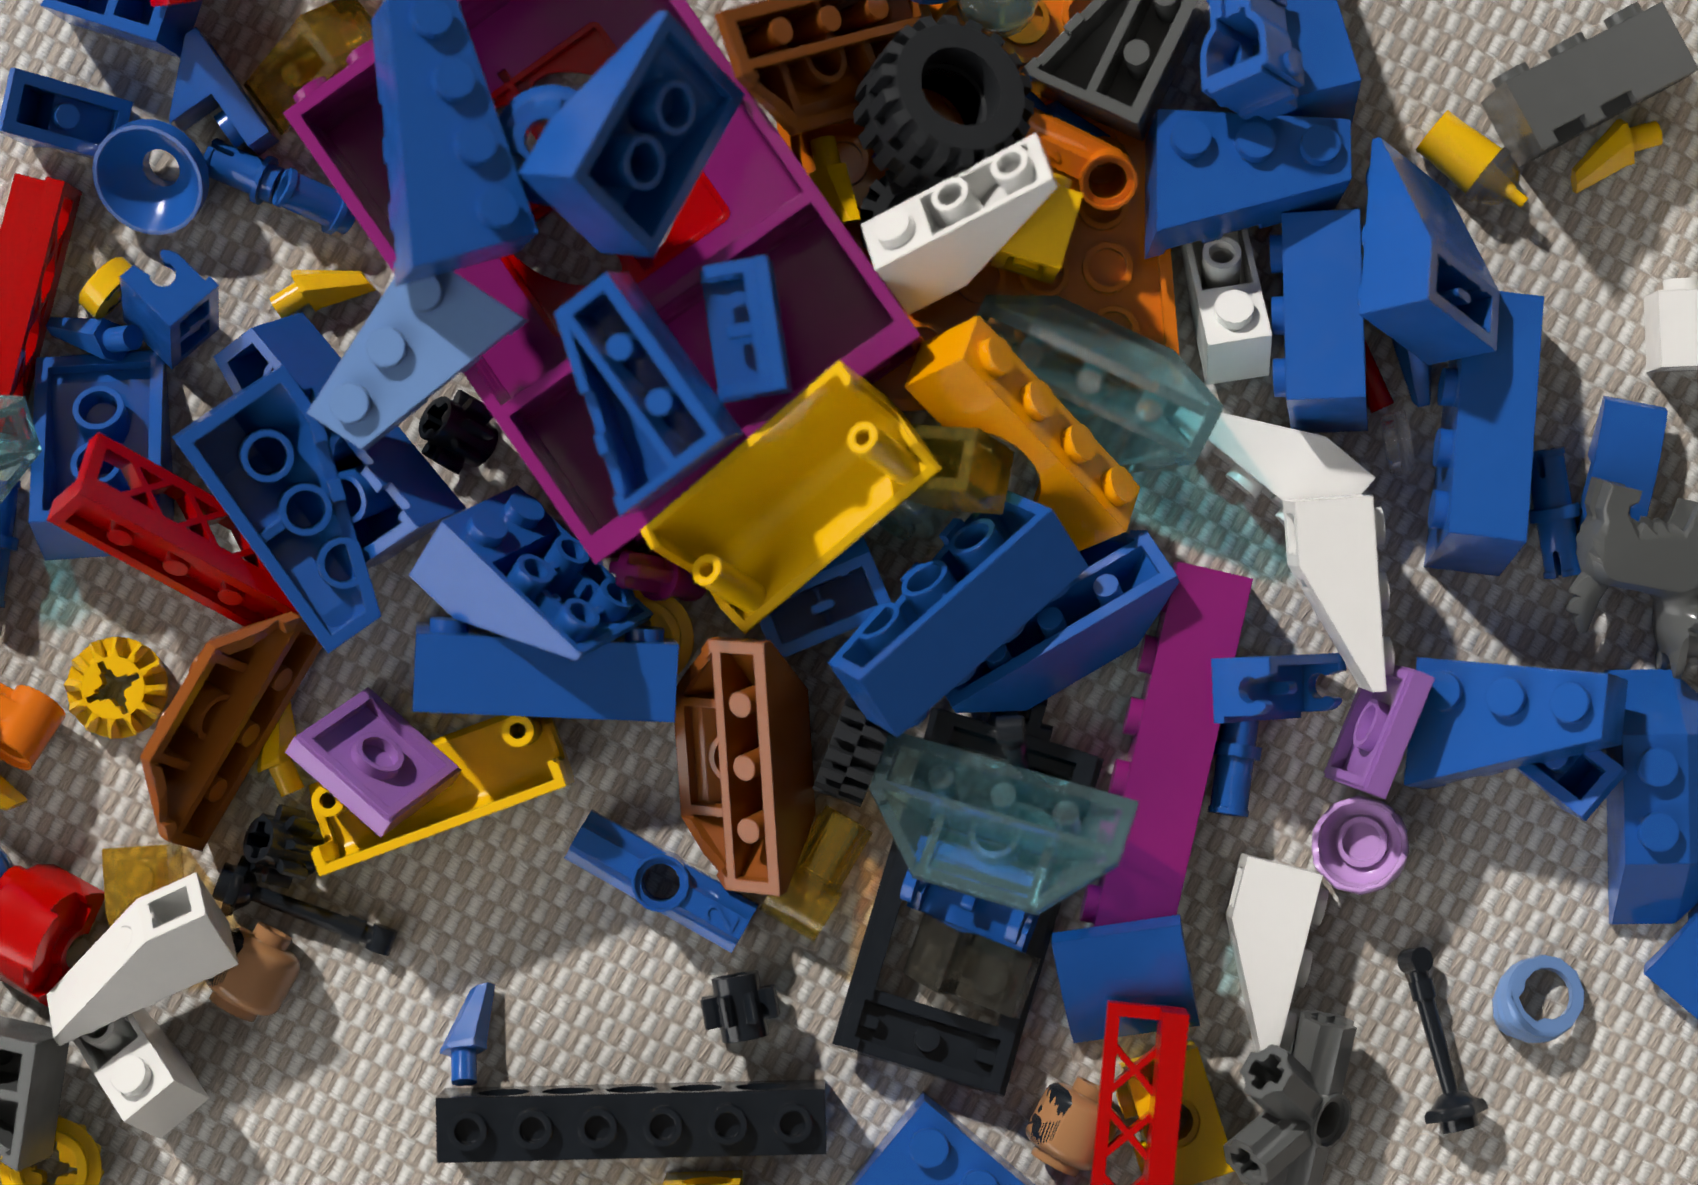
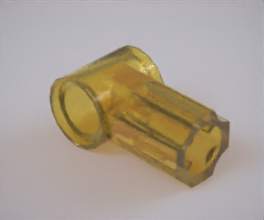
M826 804L810 828L787 893L781 896L766 895L759 910L814 942L841 898L843 892L839 890L873 832Z

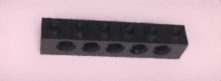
M825 1079L444 1088L435 1098L437 1163L826 1154L827 1147Z

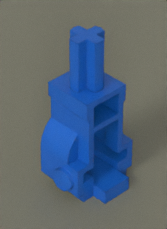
M1207 0L1210 9L1211 28L1203 41L1200 52L1202 92L1215 99L1220 107L1231 109L1245 120L1258 115L1269 121L1297 109L1298 88L1304 86L1302 53L1292 48L1291 40L1287 33L1285 13L1287 0ZM1259 37L1260 54L1253 56L1252 39Z

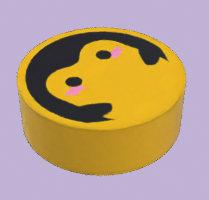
M115 257L106 262L82 288L79 294V304L96 319L103 318L122 302L120 276L132 265L124 257Z

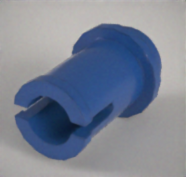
M215 138L212 141V147L208 146L203 156L208 167L209 178L249 194L250 201L254 204L259 205L263 201L273 204L272 199L279 178L286 170L279 166L278 159L271 155L261 159L226 144L219 138Z
M287 168L279 178L273 193L272 202L274 206L283 207L321 224L322 232L329 235L336 231L346 234L350 230L356 218L336 189L304 176L293 168Z

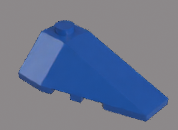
M282 364L218 404L173 435L172 438L329 654L382 615L362 549L356 536L324 424L307 414L312 404L287 368Z

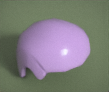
M1357 795L1333 803L1317 821L1313 829V864L1316 870L1338 890L1358 895L1383 890L1400 876L1407 862L1409 843L1406 826L1401 816L1382 800Z

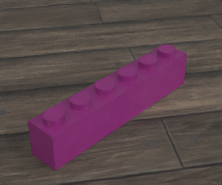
M1179 561L1171 564L1180 582L1161 609L1155 636L1145 634L1142 640L1136 671L1146 673L1141 698L1131 696L1129 699L1122 728V734L1132 736L1127 761L1116 759L1108 789V796L1118 798L1112 823L1101 822L1094 850V858L1103 860L1098 885L1087 884L1079 920L1089 923V927L1177 915L1220 723H1214L1211 658H1231L1236 656L1253 578Z

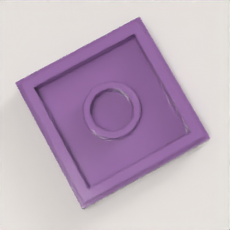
M1394 665L1393 674L1386 675L1387 691L1371 692L1358 687L1324 770V777L1353 789L1386 799L1435 678L1412 668Z
M369 687L295 736L285 751L286 754L379 837H383L451 786L461 772V769Z

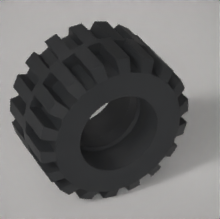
M943 15L937 23L931 16L918 19L913 27L906 25L896 34L864 74L863 81L857 87L854 99L859 102V105L853 111L854 124L865 128L858 137L864 150L873 149L877 155L872 160L874 165L881 172L886 167L896 174L893 182L903 188L909 183L917 185V194H920L1020 142L1026 137L1031 127L1027 121L1034 115V101L1026 98V96L1033 88L1029 76L1020 75L1018 71L1023 63L1016 52L1008 55L1001 47L1005 40L995 32L991 37L982 33V24L969 19L964 26L959 24L957 16ZM923 89L935 91L947 98L959 111L964 125L953 123L939 115L927 101Z

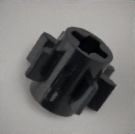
M462 390L456 392L453 400L446 396L436 398L427 406L419 422V435L427 441L421 451L422 454L455 474L461 472L464 463L470 467L482 465L492 455L498 442V430L496 426L489 423L493 418L492 414L483 402Z
M282 804L278 805L275 816L262 813L260 817H257L249 825L244 837L243 851L245 858L251 863L249 870L262 874L263 883L289 889L293 877L306 880L308 876L317 870L311 855L313 847L324 844L321 833L317 831L319 823L306 819V811Z
M758 970L732 973L711 979L714 995L703 996L700 1000L705 1030L720 1028L722 1043L749 1041L770 1034L767 1019L780 1017L775 984L761 986Z

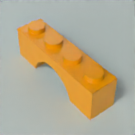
M979 315L920 344L904 387L945 430L969 429L983 431L998 436L1020 449L1031 460L1040 478L1033 501L1053 509L1078 551L1127 532L1140 486L1134 481L1129 471L1120 466L1098 443L1091 431L1081 424L1054 396L1050 387L1045 382L1039 380L1012 351L1008 342L998 336Z

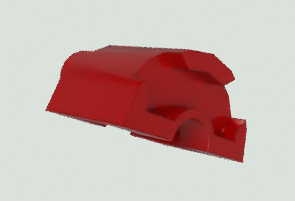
M36 864L28 869L20 865L9 868L0 878V980L48 1007L46 994L71 969L66 963V955L70 945L77 937L89 934L107 893L55 864Z

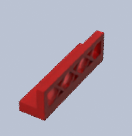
M18 173L14 174L0 229V432L19 436L35 377L36 358L40 357L47 331L45 325L50 319L82 191L67 182L50 177L41 180Z
M100 432L89 440L77 479L53 500L47 518L48 522L243 627L288 612H294L299 615L213 495ZM103 460L122 471L131 490L120 492L97 479ZM164 493L175 499L186 521L177 523L164 516L154 495ZM218 523L231 530L241 551L231 553L220 547L209 526Z
M1107 1000L1090 1185H1116L1106 1173L1107 1157L1127 1140L1144 1159L1143 1175L1131 1185H1174L1190 1016L1185 1008ZM1120 1017L1157 1020L1155 1046L1136 1062H1133L1118 1044ZM1116 1055H1118L1128 1068L1114 1079ZM1154 1059L1151 1084L1140 1070ZM1135 1076L1150 1094L1149 1110L1127 1127L1112 1109V1097L1114 1091L1131 1077ZM1111 1119L1122 1133L1108 1143ZM1148 1124L1145 1148L1135 1137V1134Z

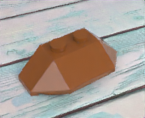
M764 0L722 10L714 14L735 79L791 136L854 119L853 111L859 105V102L854 97L857 87L864 79V74L901 29L906 25L913 27L920 18L932 17L929 5L916 3L911 0Z
M288 612L211 637L202 651L193 660L187 677L170 706L160 716L156 730L140 755L159 836L166 841L203 851L264 744L322 648V645L300 615Z
M715 636L706 641L701 649V654L690 665L676 689L674 726L681 817L703 854L719 871L716 876L725 890L781 896L788 891L816 815L815 792L812 789L814 786L808 689L771 640Z

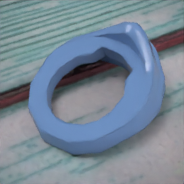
M1542 954L1521 960L1510 966L1500 978L1492 998L1493 1019L1496 1027L1505 1035L1526 1043H1545L1557 1039L1571 1029L1583 1009L1585 991L1577 971L1561 958ZM1537 970H1549L1556 973L1564 980L1568 988L1569 1001L1567 1008L1561 1016L1555 1019L1543 1018L1535 1021L1524 1010L1519 999L1525 990L1526 980Z

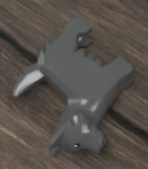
M1591 476L1584 502L1587 516L1580 526V532L1576 536V555L1581 573L1570 586L1569 593L1574 594V596L1564 607L1567 612L1573 614V620L1578 633H1587L1598 603L1609 586L1649 594L1653 599L1652 628L1657 645L1655 655L1656 668L1666 669L1670 663L1673 678L1680 679L1685 670L1687 658L1698 657V502L1678 497L1667 523L1661 518L1656 517L1651 520L1647 516H1640L1639 521L1631 518L1629 511L1631 506L1640 502L1642 491L1626 487L1621 483Z

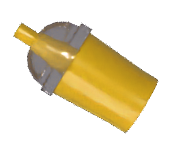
M1449 110L1442 115L1416 148L1419 154L1425 157L1465 193L1464 197L1471 203L1476 201L1482 205L1494 206L1509 199L1521 208L1528 200L1527 196L1516 189L1520 182V169L1515 159L1511 156L1512 151L1505 146L1501 148L1460 120Z

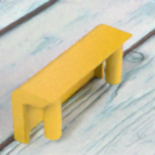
M839 360L640 531L652 550L692 573L695 582L710 591L720 609L746 634L942 470V467L902 411L885 394Z
M498 715L430 740L432 744L461 769V772L451 786L383 837H379L319 782L308 785L313 812L324 839V844L313 847L311 852L319 877L574 783L573 771L554 718Z

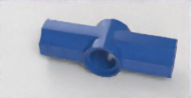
M594 810L590 811L564 858L635 898L644 908L662 913L731 953L759 903L737 891L725 890L720 881L691 866L678 854L661 849ZM655 864H665L672 867L679 877L680 886L678 892L669 898L653 896L645 886L644 877L647 869Z

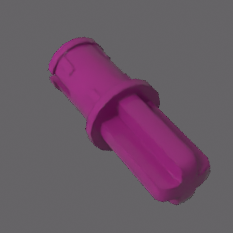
M623 550L619 560H611L609 564V573L616 574L617 587L639 591L644 597L653 601H664L673 597L693 602L702 598L707 591L703 586L693 585L692 573L654 550L649 553Z

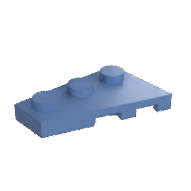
M454 271L398 287L395 286L394 277L307 411V414L358 448L368 450L426 404L429 397L459 373L466 372L482 359L481 356L507 335H512L527 323L528 320Z

